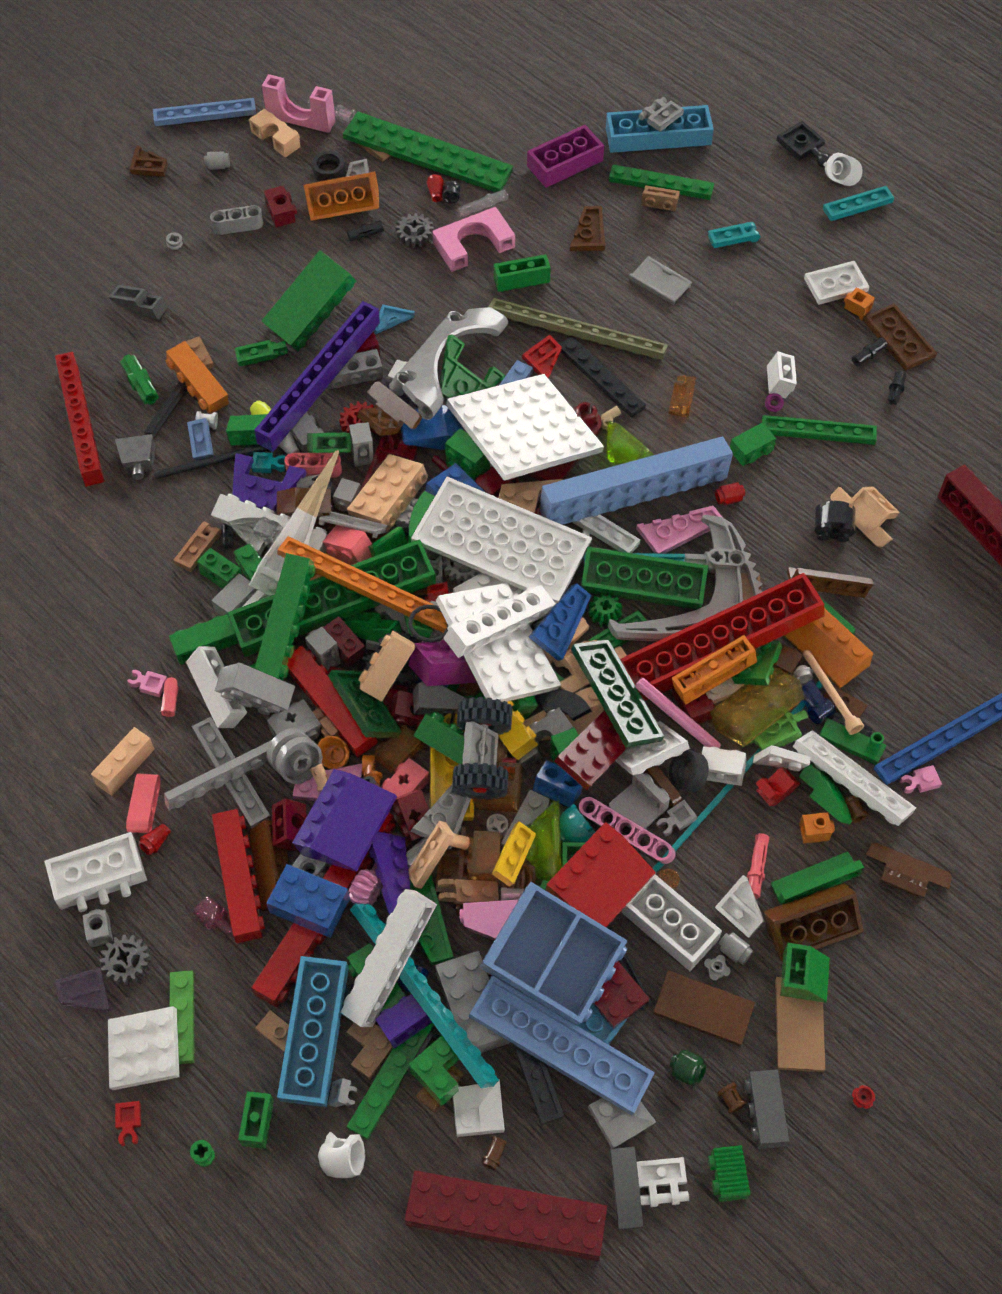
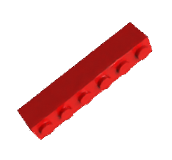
M300 646L293 652L292 657L288 659V673L313 704L321 710L324 716L338 730L342 740L347 743L350 750L358 758L378 743L377 739L364 736L327 676L329 673L322 664L318 665L315 662L317 659L311 650L306 651L303 646Z
M238 809L212 814L235 942L238 944L263 938L262 930L265 929L263 916L258 914V909L262 907L259 895L255 896L254 889L258 888L256 876H251L250 871L251 868H254L252 856L247 855L246 850L250 848L248 835L244 836L243 829L246 828L245 818L239 815Z

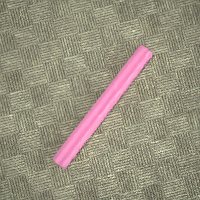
M641 678L636 683L635 687L701 744L705 747L720 748L721 743L647 680Z

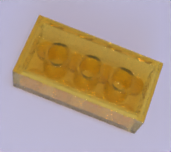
M773 666L774 672L772 675H769L770 682L768 686L744 685L710 711L715 730L741 746H746L805 699L800 680Z

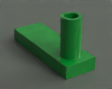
M829 718L820 733V736L833 746L874 765L878 764L886 748V745L883 744L884 736L880 732H874L871 738L859 732L850 735L844 725Z

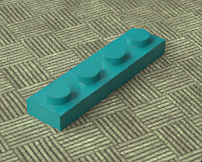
M883 186L826 203L823 206V211L830 221H834L893 203L894 196L887 186Z

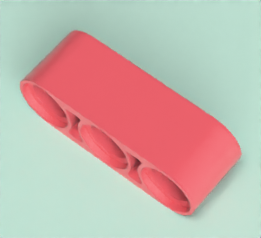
M290 453L284 460L286 471L290 465L306 469V477L320 474L334 453ZM339 455L330 478H336L342 473Z
M140 773L136 775L126 822L127 832L147 834L152 830L160 790V775Z

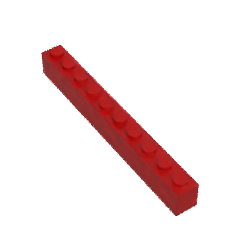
M388 813L379 832L392 834L396 824L394 815ZM368 851L357 872L331 865L323 879L345 887L349 891L352 885L351 882L354 881L359 871L371 868L373 858L370 857ZM293 923L251 987L254 995L275 1007H278L281 1002L284 1003L289 996L291 985L297 982L301 956L313 957V951L316 946L321 945L326 936Z

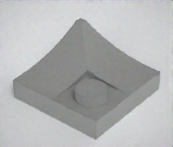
M604 1098L588 1106L612 1149L656 1123L641 1101L633 1115L628 1114Z

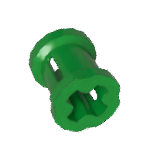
M198 1140L191 1146L190 1155L196 1164L201 1167H207L212 1164V1161L215 1159V1152L207 1141ZM205 1149L204 1157L200 1158L201 1150Z

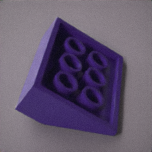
M334 769L292 843L305 857L357 872L397 796L356 775Z

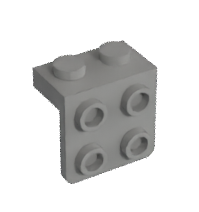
M641 773L633 775L632 784L609 803V808L646 829L668 810L670 798L663 788H658L654 784L650 775Z

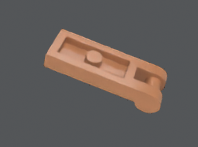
M204 521L175 557V565L192 572L201 556L221 537L222 530L217 527L213 528Z

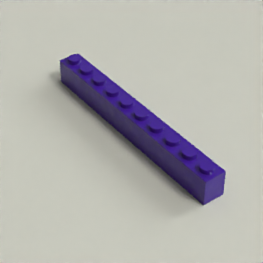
M362 301L254 429L258 445L272 452L278 447L380 324L378 308Z

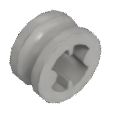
M170 233L166 236L169 249L177 250L181 248L183 242L182 236L179 233Z

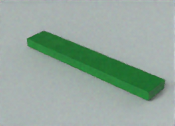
M762 416V423L775 436L875 445L877 441V426Z

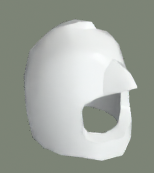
M329 1132L318 1153L320 1167L327 1176L352 1178L360 1175L365 1161L364 1143L360 1134L349 1135L347 1139H340L332 1132Z

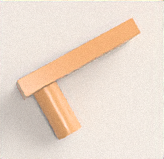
M439 821L408 870L409 878L413 885L417 888H422L448 846L466 850L470 845L469 837L453 833L446 822Z

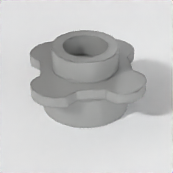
M718 955L712 960L706 959L704 962L711 980H717L730 974V968L726 966V959L723 955Z

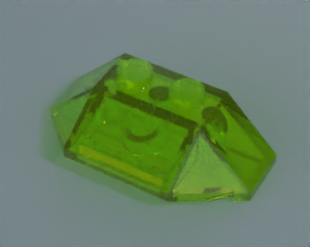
M612 421L607 423L606 456L610 462L620 465L654 455L621 425Z
M554 801L528 827L536 833V836L528 851L527 861H530V864L535 867L536 875L542 881L546 880L549 882L562 868L559 801Z

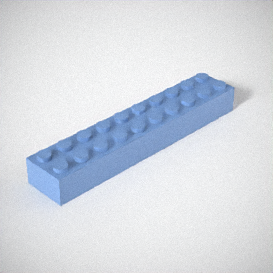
M722 436L544 485L541 492L540 512L542 517L563 525L573 521L577 522L587 517L598 516L605 512L616 511L623 507L633 506L637 503L651 501L662 496H669L680 491H687L694 487L705 486L712 482L722 481L728 476L733 453Z

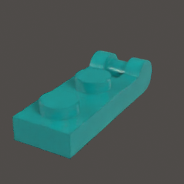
M754 222L708 231V237L713 248L747 241L757 242L761 238L759 232L756 231Z

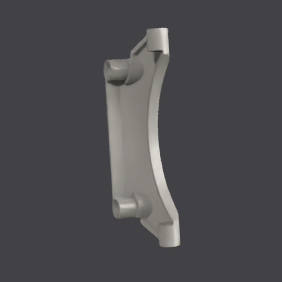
M492 307L468 309L463 316L456 311H450L404 367L397 372L389 385V389L397 396H402L406 393L419 406L418 413L421 414L422 418L432 419L443 405V395L438 381L437 367L440 353L446 345L448 335L453 334L455 337L472 333H486L492 336H499L508 325L507 318Z

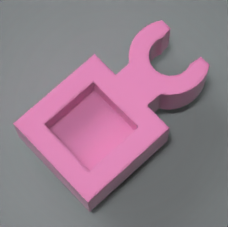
M132 670L133 676L138 678L136 680L128 679L129 686L139 687L140 692L160 698L167 676L147 671L144 676L140 671Z
M934 765L914 770L912 773L913 777L904 775L900 779V783L907 782L910 784V786L905 788L904 793H911L917 787L921 793L940 788L942 785Z

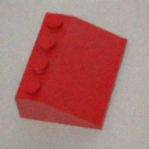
M605 822L546 884V891L604 927H607L656 872L623 835Z

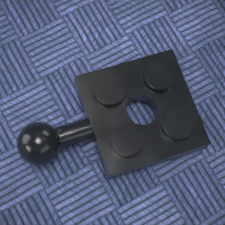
M803 121L777 135L776 141L798 160L812 154L817 159L818 165L825 167L823 164L830 158L827 153H820L817 150L825 145V139Z

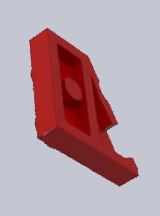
M548 335L522 355V359L529 366H532L538 375L545 374L549 379L562 347L551 335Z

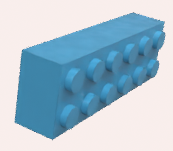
M708 105L681 107L684 109L683 115L660 132L647 123L648 118L644 120L639 119V114L642 113V110L609 112L606 116V133L610 153L711 145L714 129Z
M305 956L300 958L277 1094L280 1102L327 1107L342 1015L341 1010L343 1008L349 970L346 961Z

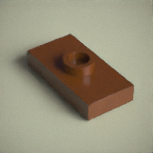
M833 685L851 714L856 716V718H861L868 705ZM826 691L820 703L840 713Z

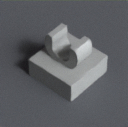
M342 1078L332 1082L328 1105L339 1107L355 1104L354 1100L348 1098L349 1092H357L356 1087L350 1086L351 1080Z

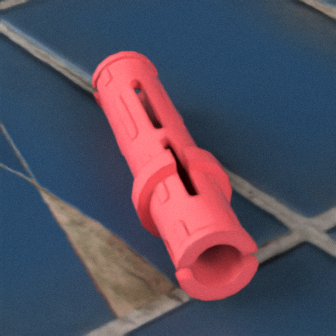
M760 833L755 836L752 864L747 875L755 899L760 898L762 882L765 880L764 867L770 838L768 835Z

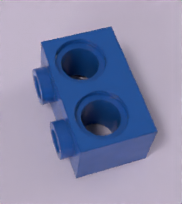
M548 760L537 774L533 791L567 807L576 802L583 789L559 765Z

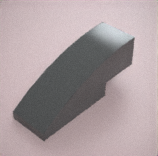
M118 285L109 296L110 300L118 305L152 319L159 320L168 308L162 296L150 295L143 288Z
M635 1147L610 1149L618 1229L643 1227Z

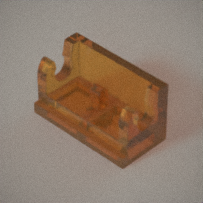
M677 376L678 381H684L685 383H674L668 414L689 418L696 377Z

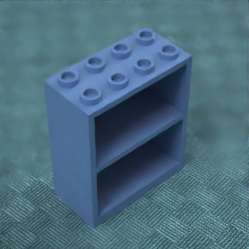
M530 882L479 968L571 1023L578 1025L580 1023L583 1024V1022L589 1019L593 1011L590 1006L600 999L605 990L602 988L603 983L612 978L616 971V968L613 967L615 962L621 961L628 949L625 947L627 940Z

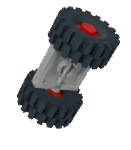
M473 697L459 702L457 727L460 730H465L463 764H459L453 769L452 792H455L456 795L469 797L470 799L478 798L479 800L499 799V797L503 798L507 795L508 770L503 769L501 766L497 767L496 762L498 734L501 735L503 732L507 733L511 730L512 705L508 704V702H501L500 699L492 700V698L488 697L487 699H483V697L475 699Z

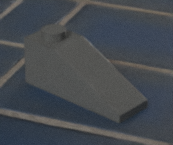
M422 681L413 689L414 714L425 715L437 712L444 716L451 713V716H455V714H458L459 702L466 698L442 685L426 686Z

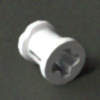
M197 411L196 420L206 418L209 427L217 429V412L204 414L201 411Z

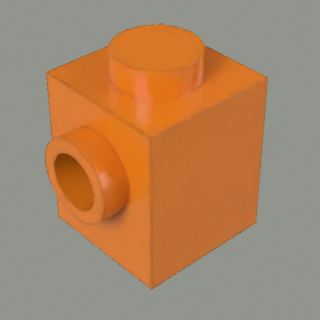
M828 812L802 815L799 822L803 844L829 841L832 833L835 831L834 822L830 820Z

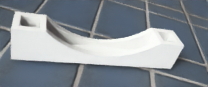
M220 494L211 513L214 519L232 527L250 523H265L283 529L291 518L282 513L280 516L273 514L274 511L266 507L262 509L257 508L255 503L248 500L245 503L241 502L238 497L232 494L227 496ZM320 527L313 529L308 546L326 553L327 548L322 541L327 537V531Z

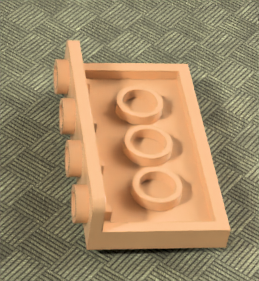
M389 454L347 508L349 515L386 524L388 526L386 532H388L423 484L426 483L428 474L424 465Z

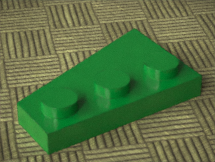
M771 641L756 648L757 663L731 677L734 684L768 686L770 682L769 675H772L774 672L773 664L778 661L782 650L780 641Z

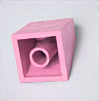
M518 900L463 903V909H460V922L469 931L495 941Z

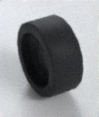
M324 151L313 158V174L317 181L344 177L346 172L345 162L339 153ZM325 164H335L338 166L332 171L319 169Z
M686 750L681 755L675 756L669 766L671 784L676 789L686 792L700 790L708 777V761L704 755L691 750ZM692 760L693 772L689 780L685 782V769Z

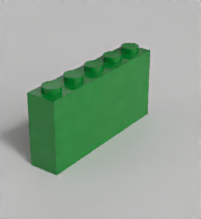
M319 250L262 319V322L299 352L306 345L308 339L317 332L323 321L330 316L332 310L341 303L342 298L354 287L356 280L349 272Z

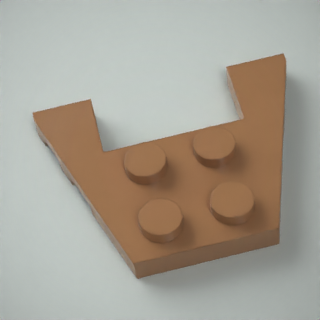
M563 479L502 484L498 498L535 513L539 495L542 492V486L562 481Z

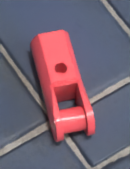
M172 677L166 679L164 684L161 714L166 717L175 716L178 684L177 680Z

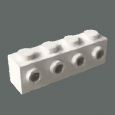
M198 646L186 663L217 728H234L246 715L247 711L244 706L239 704L240 701L225 699L221 697V693L215 691L224 664L215 647Z

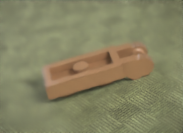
M441 879L438 881L440 888L453 889V893H440L438 895L439 901L454 902V904L499 901L497 882Z

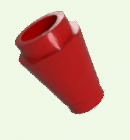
M437 174L429 176L427 180V186L433 202H440L442 200L444 180Z
M161 824L142 836L138 845L147 855L156 853L171 831L165 824Z

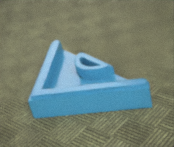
M382 304L379 312L380 324L374 330V334L414 318L415 311Z

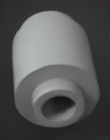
M224 151L207 152V156H204V164L208 166L209 170L226 169V167H230L229 153Z
M734 932L730 935L726 933L718 943L721 945L719 950L735 963L739 962L744 965L753 953L750 945Z

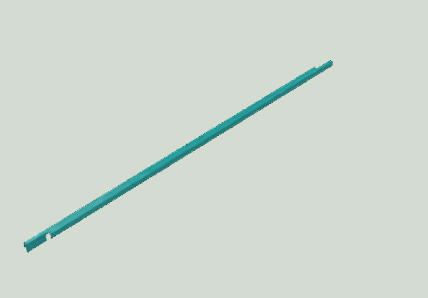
M820 681L791 712L793 715L800 712L820 688L823 687ZM760 748L746 762L745 773L754 764V755L761 752ZM727 784L697 817L698 819L672 845L675 852L733 788V784ZM669 850L664 854L662 858L668 855ZM658 861L652 869L657 873L665 864Z

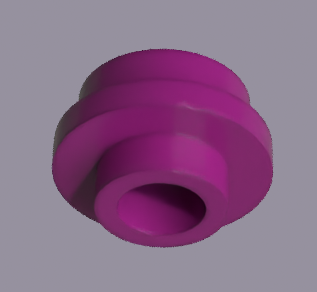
M777 393L769 394L765 399V407L770 412H778L784 405L782 396ZM771 401H776L777 405H771Z

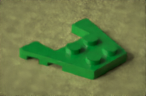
M453 334L447 337L439 381L443 397L447 400L496 387L506 375L497 368L490 367L484 380H481L460 364L457 359L465 344Z

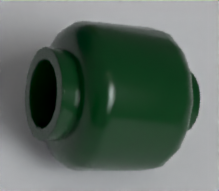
M683 1050L678 1055L674 1054L670 1061L672 1076L675 1079L688 1085H694L696 1082L700 1083L706 1072V1065H704V1060L701 1056L688 1050Z

